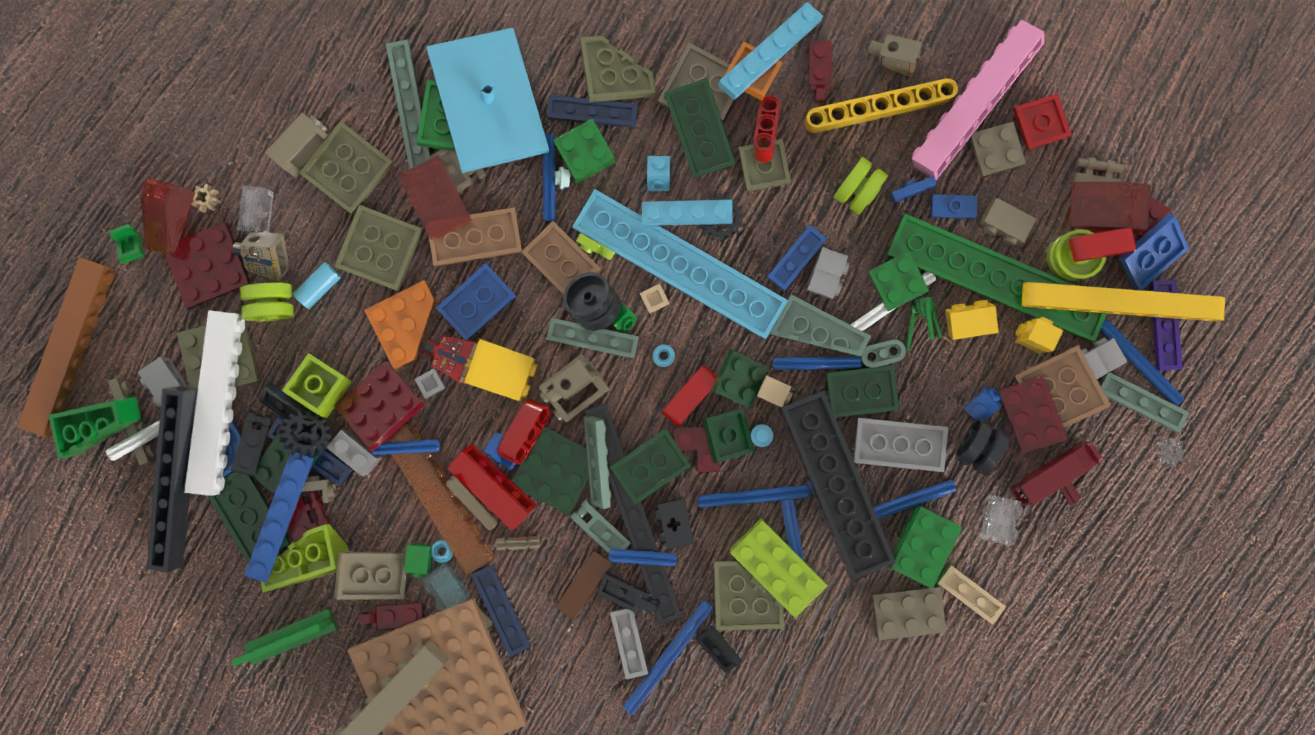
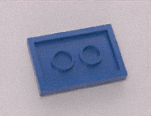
M1166 215L1135 243L1136 251L1122 254L1119 259L1133 289L1142 291L1189 249L1176 216Z
M485 263L437 306L436 309L468 341L517 296Z

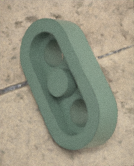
M890 340L867 346L860 358L864 366L875 368L902 360L906 349L901 341ZM891 347L896 349L894 356L889 353ZM869 353H873L875 355V359L873 361H870L868 359Z

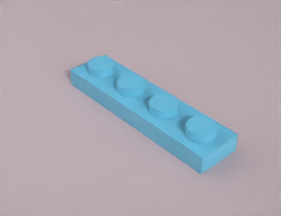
M732 200L642 202L643 226L733 224Z

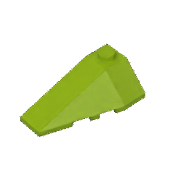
M330 524L306 531L301 539L290 544L286 551L277 556L267 583L261 581L262 591L268 592L336 573L339 552H349L348 545Z

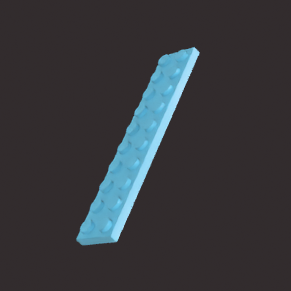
M596 189L592 192L572 226L579 233L585 234L590 239L604 245L624 259L763 339L767 338L788 300L662 227L658 225L643 226L641 215Z

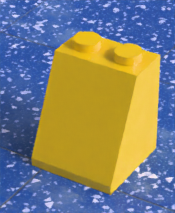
M479 339L464 383L522 401L529 394L531 386L528 385L530 376H535L538 364H535V358Z

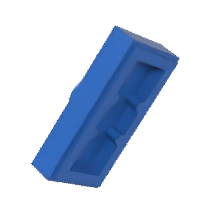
M933 176L920 182H916V180L903 184L904 188L893 191L888 196L889 201L893 204L930 190L937 184Z
M931 195V218L976 219L977 196Z

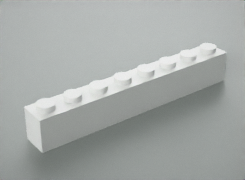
M208 310L185 493L213 496L219 495L224 488L223 469L228 461V457L225 455L226 446L229 445L231 437L230 432H228L229 423L233 420V410L231 407L232 400L236 397L234 384L235 378L239 374L237 361L238 355L242 351L240 338L241 333L245 329V321L242 320V315Z

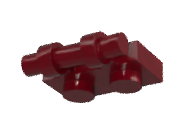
M316 491L308 494L310 503L306 504L303 496L298 500L288 527L293 542L301 539L303 534L310 529L331 524L329 517L326 518L322 505H324L323 501L319 499ZM312 509L314 510V513L317 518V522L313 523V520L309 513V511Z

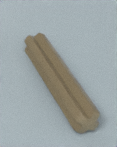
M455 476L446 482V486L487 530H492L498 524L495 518Z

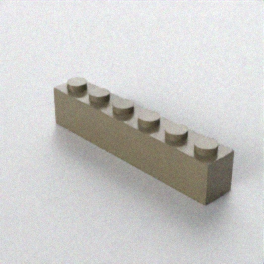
M431 640L425 645L420 643L411 652L413 657L409 662L404 659L395 669L398 673L393 678L389 675L380 685L383 689L378 694L374 691L364 701L367 705L363 710L358 707L349 717L351 722L347 726L343 723L335 731L334 735H378L445 666L450 658Z

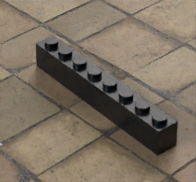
M183 386L162 388L147 569L166 573L183 567L190 497V493H185L198 393V389Z

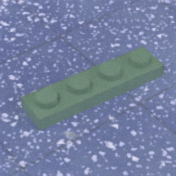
M551 318L546 340L634 359L639 336L606 329L590 331L584 329L578 323Z
M1110 372L1106 373L1100 382V386L1107 398L1176 433H1180L1190 413Z
M594 416L584 417L591 504L601 509L611 507V491L609 489V469L606 457L608 450L605 445L606 427L603 419Z

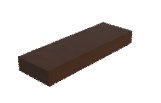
M594 550L556 605V608L572 619H575L603 578L604 573L612 565V562Z

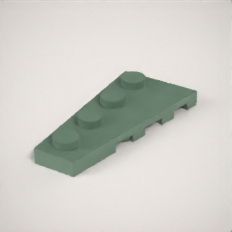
M790 295L788 302L770 332L771 335L860 357L872 337L793 295Z

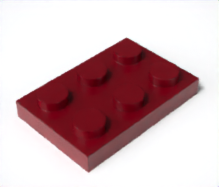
M1044 375L999 390L1023 454L1068 440Z

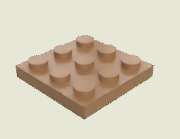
M1079 345L1015 374L1018 383L1044 375L1064 428L1111 407Z

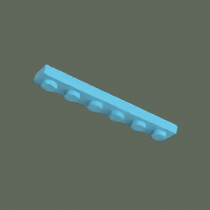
M806 2L719 80L718 86L735 100L818 25L823 15Z

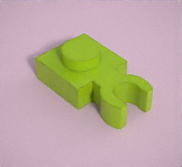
M580 233L576 240L581 244L580 248L590 254L594 251L609 260H612L615 252L590 239L583 233Z

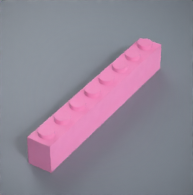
M1023 20L1017 26H1013L1010 29L1007 39L1003 44H998L992 58L983 63L980 73L976 78L973 77L969 81L966 91L962 95L957 96L951 110L942 115L936 129H932L928 133L924 144L915 149L912 155V162L916 170L928 177L934 176L935 180L939 178L1044 44V31Z

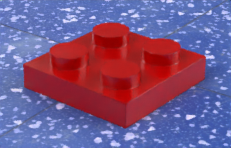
M1058 93L1013 109L1027 151L1072 136Z

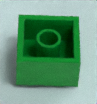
M593 119L553 140L576 184L615 163V158Z

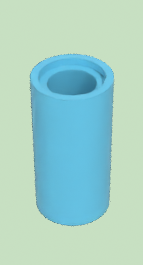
M324 262L292 294L302 305L310 309L341 276L328 263Z

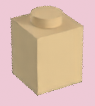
M765 376L756 397L781 408L784 404L788 405L793 393L789 392L791 386Z

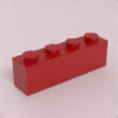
M473 444L465 448L447 468L453 476L469 489L471 494L483 502L486 508L492 511L512 531L537 506Z

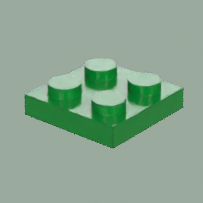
M909 251L867 272L887 312L929 291Z

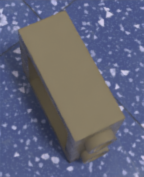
M301 113L265 153L281 168L296 177L326 140L328 129L314 116L311 115L308 118L305 114Z
M580 354L539 386L541 389L539 395L546 404L552 403L555 407L553 413L560 422L565 420L568 423L610 390L599 376L592 381L598 391L569 414H567L558 401L553 403L549 399L546 392L553 385L551 381L578 359L585 358L583 354Z

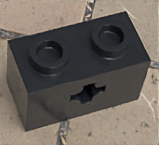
M685 498L658 503L659 508L655 509L657 522H662L663 531H659L661 544H666L667 549L694 544ZM675 517V521H680V524H677V529L673 530L672 526H667V524L670 523V518Z

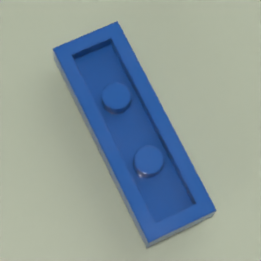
M809 225L767 278L785 291L827 238Z

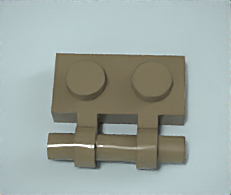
M441 149L430 156L454 195L474 184L469 177L473 173L476 174L479 180L486 176L483 168L462 173L456 152Z
M1087 157L1086 159L1078 158L1076 166L1083 167L1084 171L1083 173L1074 174L1071 196L1113 203L1118 202L1121 179L1113 178V173H1122L1124 165L1116 164L1112 160L1103 162L1097 161L1092 157ZM1093 170L1104 171L1103 176L1093 175Z

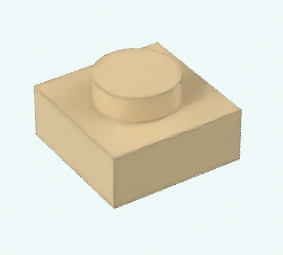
M660 284L640 293L649 314L670 305Z

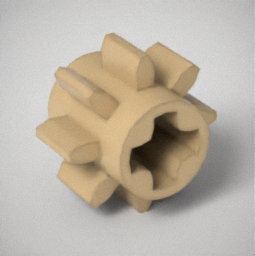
M205 184L204 188L195 186L196 190L193 194H190L194 200L191 205L196 208L199 207V210L203 213L207 211V208L215 211L217 203H221L216 196L219 194V191L211 190V186Z

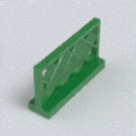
M328 608L244 644L247 652L231 660L233 667L249 660L254 665L339 628L331 609Z

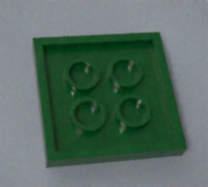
M544 426L526 459L520 464L512 482L523 492L570 516L589 480L587 448Z

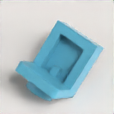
M648 156L647 190L669 191L670 156Z

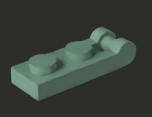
M587 500L581 503L582 507L577 512L574 511L570 515L608 553L611 549L625 550L631 544ZM587 513L593 517L588 523L583 519Z

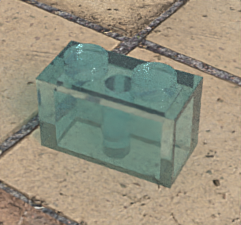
M449 561L422 578L424 582L422 585L429 595L432 594L436 599L435 605L439 611L473 598Z

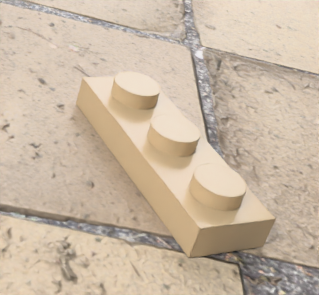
M950 564L936 582L992 625L1006 608L1004 604Z

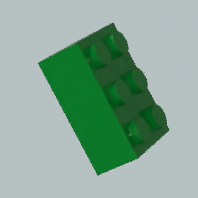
M916 505L892 552L896 563L888 567L933 589L962 527Z

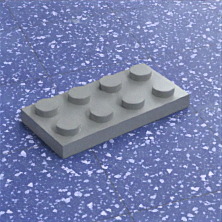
M857 418L853 461L854 463L944 472L948 427Z

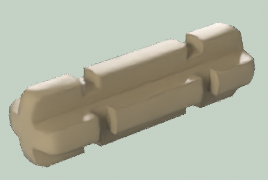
M527 536L509 537L508 539L505 537L497 538L495 547L496 550H506V548L508 550L527 549V547L537 549L540 547L539 536H530L529 538Z

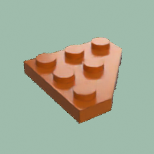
M425 280L364 310L394 370L415 361L417 358L418 349L424 337L431 310L436 301Z

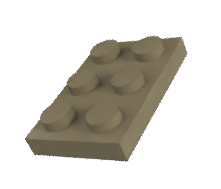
M339 552L334 598L404 599L406 553Z
M934 586L933 589L924 587L872 594L878 640L946 632L940 586Z

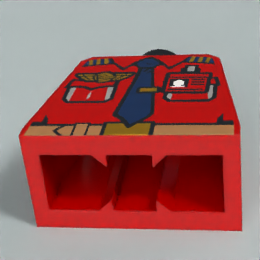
M443 336L440 344L428 340L424 353L434 356L431 364L433 367L457 382L466 384L464 381L478 344Z

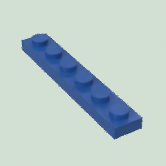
M295 453L293 456L289 455L244 576L267 583L315 456L310 459L307 454H304L301 459L299 453Z

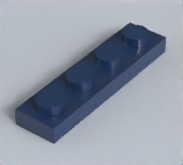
M549 95L547 119L582 123L593 119L595 124L635 128L638 104L614 101L589 103V99Z
M277 417L267 436L272 440L279 433L282 422L285 419L284 417ZM328 448L323 450L312 466L313 469L339 487L344 484L353 470Z
M493 564L472 573L471 576L509 657L531 647Z

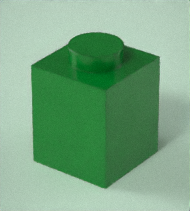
M421 543L408 544L406 547L404 572L411 573V577L419 578L424 577V574L430 573L433 545Z

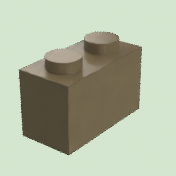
M995 198L990 202L979 226L983 227V231L990 235L1002 237L1003 241L1008 245L1018 246L1025 242L1036 218Z

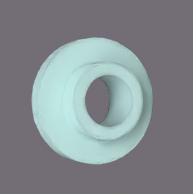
M559 167V171H555V185H558L559 189H563L564 187H569L570 172L569 169Z

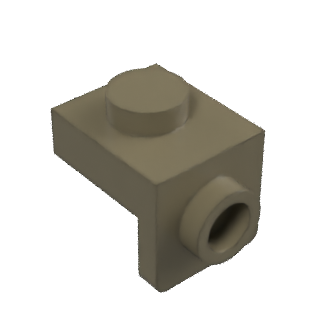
M320 476L307 477L302 492L322 490L324 503L334 501L336 486L329 479L320 480Z

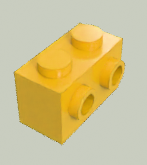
M988 300L975 301L974 305L970 306L955 304L952 305V309H945L948 336L953 340L998 333L996 306L990 302L988 303Z
M1040 317V319L1037 318L1026 321L1024 324L1021 323L1015 333L1017 336L1015 342L1039 354L1054 351L1063 330L1053 326L1051 320Z

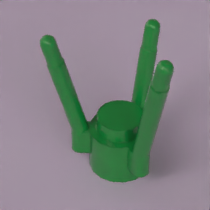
M931 297L915 299V305L911 306L906 351L910 350L917 313L919 318L926 317L930 340H934L932 319L938 338H942L936 306L933 304V298Z

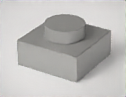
M436 368L415 378L425 399L446 389Z

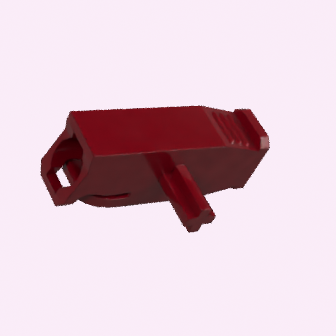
M1081 441L1025 476L1019 483L1012 485L1010 489L1022 506H1034L1060 489L1071 506L1082 499L1073 486L1072 481L1102 462L1103 458L1091 441ZM1019 489L1022 490L1026 498H1021L1018 493Z

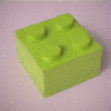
M308 353L282 391L327 419L334 410V405L341 400L352 384V381Z

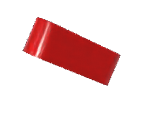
M772 95L765 96L760 101L754 136V157L758 162L762 163L768 162L773 158L780 118V101Z
M1132 228L1084 235L1068 240L1073 262L1136 251Z
M703 364L661 413L675 426L679 427L710 392L717 375Z
M527 399L501 440L497 450L498 455L518 465L526 459L549 420L551 414L550 407L532 399Z

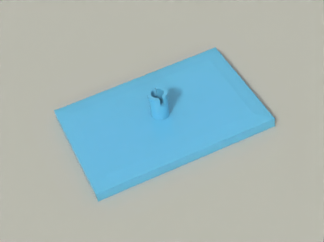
M513 28L426 46L462 173L549 153L547 140Z

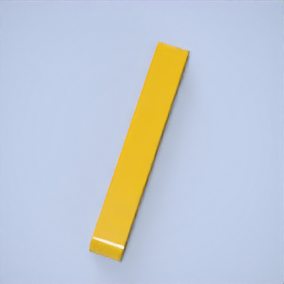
M942 79L813 108L808 112L804 126L809 132L818 133L948 103L957 94L958 86L952 79ZM941 88H947L950 95H944L941 92ZM919 93H926L928 100H922ZM903 97L907 105L899 104L897 98ZM882 102L885 105V110H879L875 103ZM854 107H861L864 114H856ZM832 112H839L842 115V119H834ZM810 117H818L821 121V124H812L810 121Z

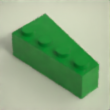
M136 397L48 415L58 459L80 455L141 419Z

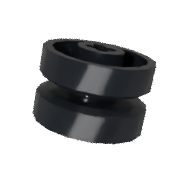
M588 272L577 276L569 283L563 295V305L581 327L586 330L597 331L606 328L618 317L621 309V299L604 276L599 273Z
M979 417L963 436L957 448L955 459L966 466L973 463V469L986 476L1000 462L1009 445L1011 435L999 427L993 430V423Z

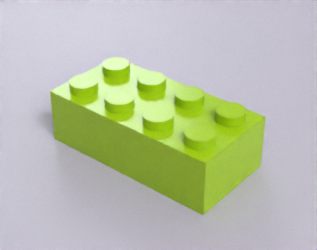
M762 518L729 549L730 553L794 618L827 587L825 581Z

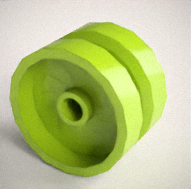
M864 157L860 159L833 196V198L843 204L852 194L855 195L849 205V209L857 215L863 211L867 204L869 205L881 190V185L888 177V174L879 168L867 178L866 175L871 169L872 163Z
M1078 229L1058 237L1051 243L1047 251L1046 261L1049 270L1055 277L1066 282H1077L1094 276L1102 269L1106 257L1073 262L1068 241L1071 238L1095 233L1089 230Z
M261 283L240 287L241 300L252 303L241 308L242 320L266 322L294 317L293 305L288 302H279L292 297L291 284Z

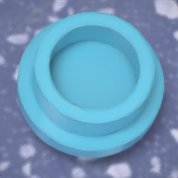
M766 425L755 426L751 431L752 442L759 447L768 446L773 440L771 428Z

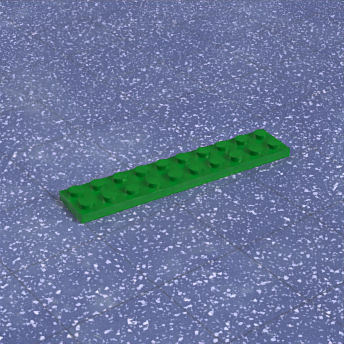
M903 214L886 254L888 257L895 258L909 251L919 270L930 272L940 279L1035 319H1040V317L1047 318L1053 322V326L1089 342L1096 341L1107 314L1021 306L1023 283L1074 284L908 214Z

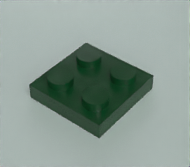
M729 350L711 391L751 409L769 368L734 350Z
M743 408L702 419L713 463L755 452Z

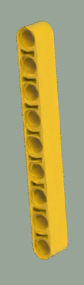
M1028 282L1023 283L1021 306L1202 321H1224L1225 297Z

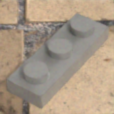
M627 608L610 611L626 679L647 675L648 669L634 612Z

